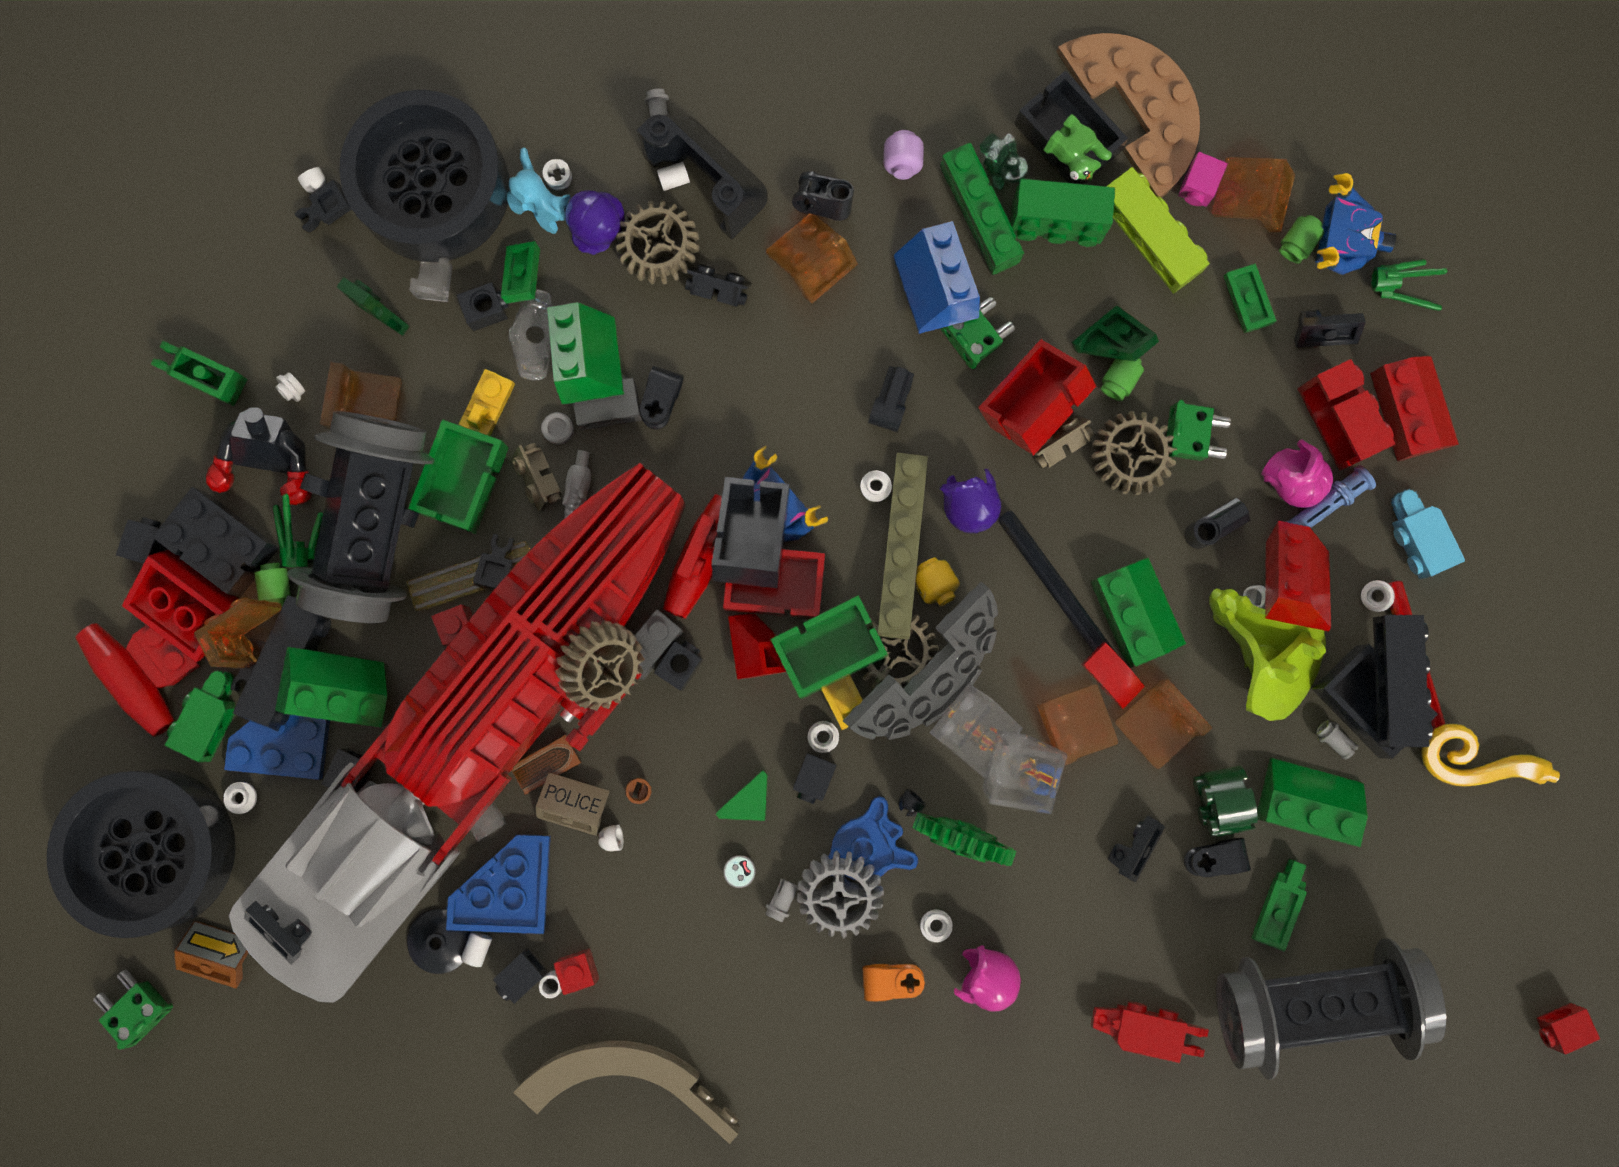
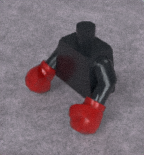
M252 407L241 412L236 421L228 424L221 434L217 455L214 456L213 463L206 473V484L212 491L222 493L231 488L235 479V475L232 473L234 464L286 473L288 476L287 483L280 488V493L282 496L283 494L289 495L290 505H302L312 498L311 492L300 488L305 473L309 474V470H306L305 444L292 432L285 419L263 415L261 409Z

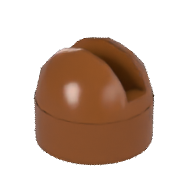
M633 778L625 786V795L634 804L645 803L651 796V786L643 778ZM636 783H642L637 798L632 797Z

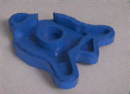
M880 796L874 797L871 800L868 810L863 815L849 820L838 829L832 841L830 854L828 855L830 860L833 859L834 852L837 850L840 853V858L846 859V854L850 851L852 853V861H856L862 856L864 858L863 867L872 864L874 866L872 875H880V877L890 869L901 868L911 870L916 868L918 864V857L914 852L896 846V840L903 835V828L888 818L887 800ZM845 875V877L856 880L851 876Z

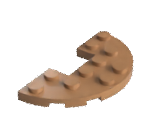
M1114 33L1091 34L1073 39L1059 46L1057 54L1075 81L1092 99L1114 86L1117 88L1147 133L1127 145L1123 153L1136 172L1142 173L1147 178L1150 184L1149 188L1156 197L1162 198L1184 175L1193 159L1199 140V107L1195 93L1186 75L1163 51L1148 42L1127 35Z

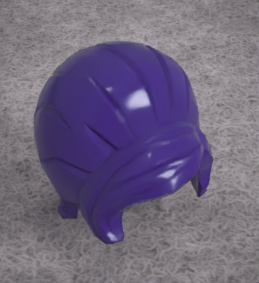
M591 190L581 191L570 199L565 210L566 224L573 234L572 242L583 253L595 255L607 250L617 234L622 232L620 221H625L624 209L621 202L610 193Z
M984 469L987 479L986 483L978 477L957 482L955 476L951 475L947 479V484L940 486V490L943 492V506L946 517L956 529L966 533H978L989 529L998 520L1001 512V500L996 488V482L989 469Z

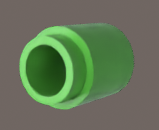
M1311 215L1306 217L1299 216L1281 241L1282 246L1279 249L1281 255L1297 264L1301 263L1303 259H1307L1325 234L1322 222Z
M1114 359L1102 379L1101 391L1116 401H1123L1125 396L1130 395L1144 372V368L1141 365L1142 361L1140 359L1135 362Z
M280 563L260 565L261 571L254 572L258 602L262 603L263 610L280 609L283 607L287 596H291L287 568H280Z

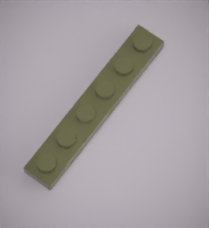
M897 453L877 630L878 635L881 637L907 640L910 637L928 456Z

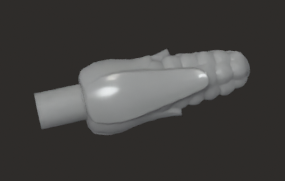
M578 450L576 463L568 470L565 495L562 502L566 509L564 519L587 499L591 484V470L588 468L590 452Z

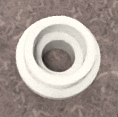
M288 372L284 376L279 375L276 377L279 384L275 387L287 401L290 399L296 402L301 400L300 396L305 392V389L291 373Z
M875 470L868 472L862 478L860 489L867 500L880 502L889 496L892 483L887 474ZM877 480L881 482L882 489L879 491L872 490L870 487L872 481Z
M1381 580L1369 582L1361 592V600L1364 606L1375 612L1387 610L1395 599L1393 588L1387 582ZM1375 590H1381L1384 593V599L1381 602H1377L1372 598Z
M819 721L813 724L808 731V742L817 752H830L838 744L839 732L830 722ZM824 730L829 733L830 737L826 743L818 741L817 734L820 731Z
M247 782L233 783L224 793L226 808L235 814L249 812L257 802L256 790ZM238 792L242 793L244 797L241 804L235 801V795Z
M930 910L921 919V932L929 941H944L952 932V920L942 910ZM933 920H940L942 922L940 930L933 931L930 928Z

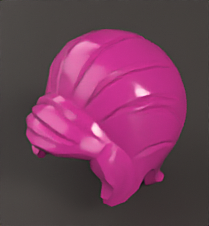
M1301 439L1297 443L1300 451L1286 448L1277 452L1268 461L1261 475L1264 477V482H1270L1278 495L1286 503L1295 507L1307 508L1320 503L1330 492L1333 484V474L1331 468L1323 459L1322 453L1316 447Z
M983 945L976 949L963 951L962 955L969 961L972 969L966 975L961 991L954 988V994L964 1002L975 1003L980 1008L990 1012L1001 1011L1011 1006L1018 997L1021 984L1020 972L1015 962L1008 955L995 950H987Z

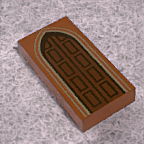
M567 735L522 759L513 767L512 772L524 794H528L544 785L548 773L561 775L582 763L575 748L565 740Z

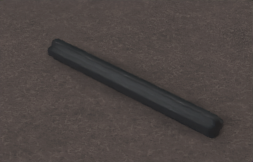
M1010 510L1000 516L998 519L1000 525L1091 650L1094 652L1103 642L1113 649L1015 513Z

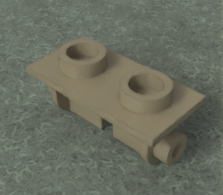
M1079 415L1068 417L1035 454L1038 456L1035 458L1037 465L1041 469L1044 467L1050 468L1067 457L1062 448L1065 444L1069 452L1073 453L1091 442L1090 438L1094 436V433L1088 426L1091 423L1090 420Z
M532 443L523 449L522 445H519L513 454L512 464L517 475H522L526 484L525 493L531 504L534 503L538 511L542 510L547 500L549 504L559 502L562 492L553 473L545 476L540 474V472L549 469L541 447H537L535 443Z

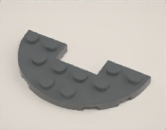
M980 582L935 627L948 644L940 652L936 653L932 660L917 675L912 677L904 688L893 677L888 675L875 686L873 691L859 705L852 709L843 722L855 733L863 737L875 739L877 736H886L891 740L910 735L911 729L922 723L926 727L952 709L969 691L981 674L982 669L979 665L985 653L992 652L997 630L993 628L994 617L998 615V610L990 588Z

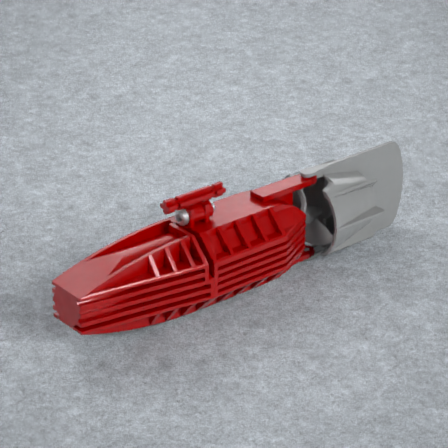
M641 463L616 478L575 509L520 560L406 696L397 709L393 720L357 764L354 765L351 762L341 771L315 807L233 905L229 914L233 932L248 953L271 976L292 990L319 1002L334 1003L342 998L427 892L454 862L461 852L456 848L509 783L512 778L507 774L560 709L564 708L560 716L570 723L574 717L580 720L578 722V729L573 728L565 740L573 748L581 751L589 741L587 737L595 734L619 704L612 701L609 709L600 706L596 711L589 707H580L575 701H571L566 697V694L558 684L560 679L555 671L561 666L556 658L564 656L565 653L562 651L561 646L570 645L569 635L577 637L580 634V626L589 629L592 621L601 624L603 620L610 621L613 624L619 623L622 626L626 625L649 587L672 541L686 503L679 493L675 492L649 469H645ZM637 674L635 678L638 680L642 674ZM377 759L385 764L387 774L400 783L376 784L368 781L357 793L353 789ZM424 804L428 807L437 806L459 824L447 841L430 825L423 808ZM257 901L262 907L265 904L270 906L279 916L277 922L282 929L295 920L300 919L312 931L310 938L301 947L300 957L292 965L244 919L245 910L253 902Z

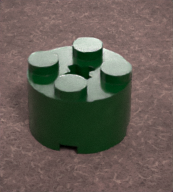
M1241 766L1205 772L1193 777L1195 793L1197 796L1200 795L1202 806L1197 808L1199 820L1202 826L1207 825L1211 836L1219 837L1256 828L1253 825L1258 822L1255 796L1252 788L1247 789L1243 783V779H1248V776Z

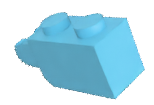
M1410 489L1393 496L1390 503H1392L1394 513L1398 519L1392 523L1394 537L1398 544L1404 547L1409 557L1407 559L1408 566L1419 579L1434 576L1465 561L1441 509L1433 506L1425 508L1416 492Z

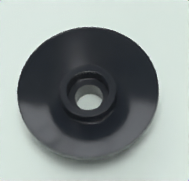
M433 909L420 915L410 927L407 936V948L413 962L422 970L433 974L450 972L463 963L460 959L471 933L470 931L446 930L447 909ZM433 937H438L441 940L442 945L439 949L432 946L431 941Z

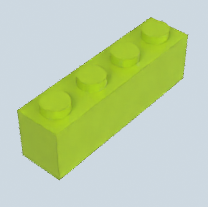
M1131 167L1106 186L1115 187L1113 219L1173 294L1201 274L1210 264L1204 249L1192 242L1188 237V231L1184 224L1172 217L1167 203L1161 197H1156L1149 188L1150 184L1147 178L1142 173H1137Z

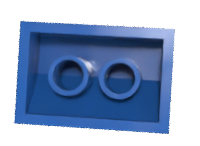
M953 221L922 229L894 254V261L919 334L979 318L980 296Z

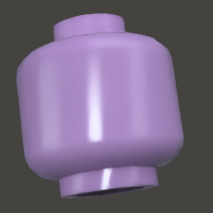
M899 130L886 139L883 163L885 170L889 174L894 175L897 179L905 180L921 171L923 167L924 146L923 141L914 132Z

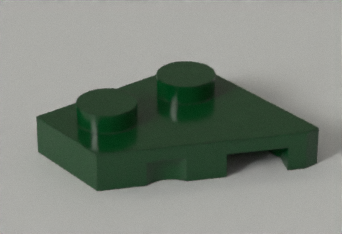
M343 277L336 288L356 306L401 336L410 327L380 303L381 298L360 280L356 279L352 283Z
M1116 305L1071 343L1077 353L1135 362L1155 346L1159 340L1155 332Z

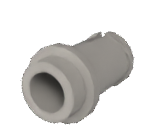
M652 89L647 91V97L644 100L645 104L649 106L650 117L658 114L668 115L666 102H668L669 97L665 94V90Z
M1326 720L1316 730V734L1319 736L1318 740L1321 743L1326 742L1343 760L1350 758L1355 753L1351 750L1352 748L1354 750L1358 749V744L1353 742L1339 729L1337 722Z
M781 878L770 905L766 904L765 906L767 908L765 914L780 922H783L785 917L788 918L789 914L787 912L798 890L797 885Z

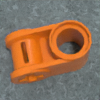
M871 964L862 967L865 1001L914 998L920 995L924 989L923 972L914 964ZM909 973L913 974L914 979H919V981L914 982L912 988H907L906 982H901V980L906 979V974Z

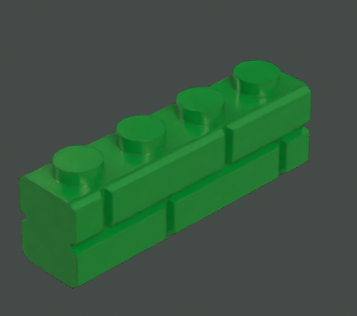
M967 143L944 154L940 168L991 274H997L1020 263L1024 251L1019 241H1015L1016 235L993 187L989 186L990 181L972 144Z

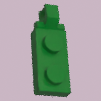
M1289 859L1283 873L1277 872L1251 938L1283 952L1286 950L1307 891H1305L1306 882L1301 881L1306 869L1305 864Z

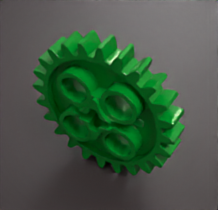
M918 812L912 826L914 830L929 836L931 842L947 848V850L969 859L972 858L983 863L994 861L1001 865L1012 866L1017 852L1006 844L998 842V837L982 831L981 828L946 816L936 818Z

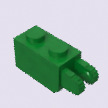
M162 341L160 348L176 356L171 365L160 359L153 358L152 366L167 372V375L231 406H235L248 380L246 377L185 347L180 346L178 348Z
M214 671L202 688L194 687L193 691H190L185 696L182 702V708L184 709L178 720H175L169 727L167 732L169 738L165 746L197 762H211L235 715L233 714L236 707L235 702L228 699L232 692L230 690L231 684L235 678L234 674H231L232 672Z

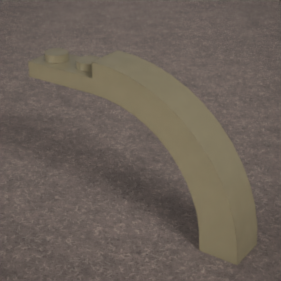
M601 1041L574 1047L544 1062L513 1092L538 1115L558 1094L582 1081L609 1075L637 1077L648 1080L670 1091L729 1144L739 1134L740 1125L737 1124L739 1120L736 1115L726 1107L723 1109L718 1107L713 1102V1095L705 1087L700 1085L697 1088L694 1085L700 1075L698 1070L670 1052L639 1042Z

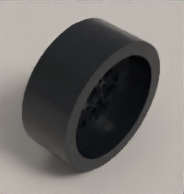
M409 90L390 95L369 107L353 124L344 141L339 171L345 198L353 212L385 247L400 256L421 262H444L465 256L480 247L491 237L505 215L508 206L507 193L510 191L509 172L505 159L482 118L466 103L453 96L431 90ZM444 152H451V155L448 159L443 161L439 160L441 154H443ZM420 153L416 161L408 162L412 154ZM467 177L465 184L455 186L457 179ZM436 178L433 186L424 187L428 179ZM398 180H405L401 188L394 189V184ZM444 204H452L451 210L446 213H440V209ZM414 205H421L418 213L409 214L410 209Z
M160 769L110 774L81 788L59 812L51 829L47 845V870L51 887L67 913L78 923L96 933L115 938H136L163 931L194 919L209 908L219 897L229 880L235 860L234 828L225 806L217 795L205 784L189 775ZM158 811L163 816V823L160 827L155 822V815ZM126 820L132 825V831L129 835L124 831ZM179 834L185 839V846L182 850L177 845ZM148 843L154 848V854L151 858L146 854ZM117 851L122 856V864L120 866L115 862ZM170 865L176 871L174 881L169 879L167 874ZM138 874L144 878L143 889L137 886L136 879Z

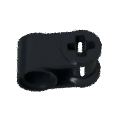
M810 171L800 175L798 180L800 187L792 199V205L796 210L804 214H814L830 218L834 221H842L850 216L854 188L849 181Z
M656 366L652 367L640 404V413L644 424L648 428L659 430L668 424L674 404L682 388L684 375ZM656 407L659 408L661 414H656L654 418H651L649 411L654 412Z
M1244 838L1218 841L1215 844L1189 849L1184 856L1186 870L1195 876L1210 878L1251 870ZM1202 857H1205L1207 863H1204L1202 867H1198L1197 861H1201Z

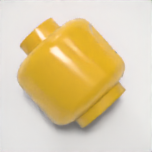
M934 557L917 567L915 587L925 603H938L939 606H943L956 598L954 592L958 589L960 582L946 560H938Z

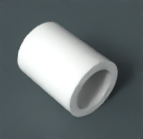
M683 162L657 170L663 191L690 183Z
M471 931L460 960L471 966L482 967L492 938L483 933Z
M556 971L549 972L539 983V991L546 998H554L562 991ZM547 979L556 980L558 990L550 989L547 985Z

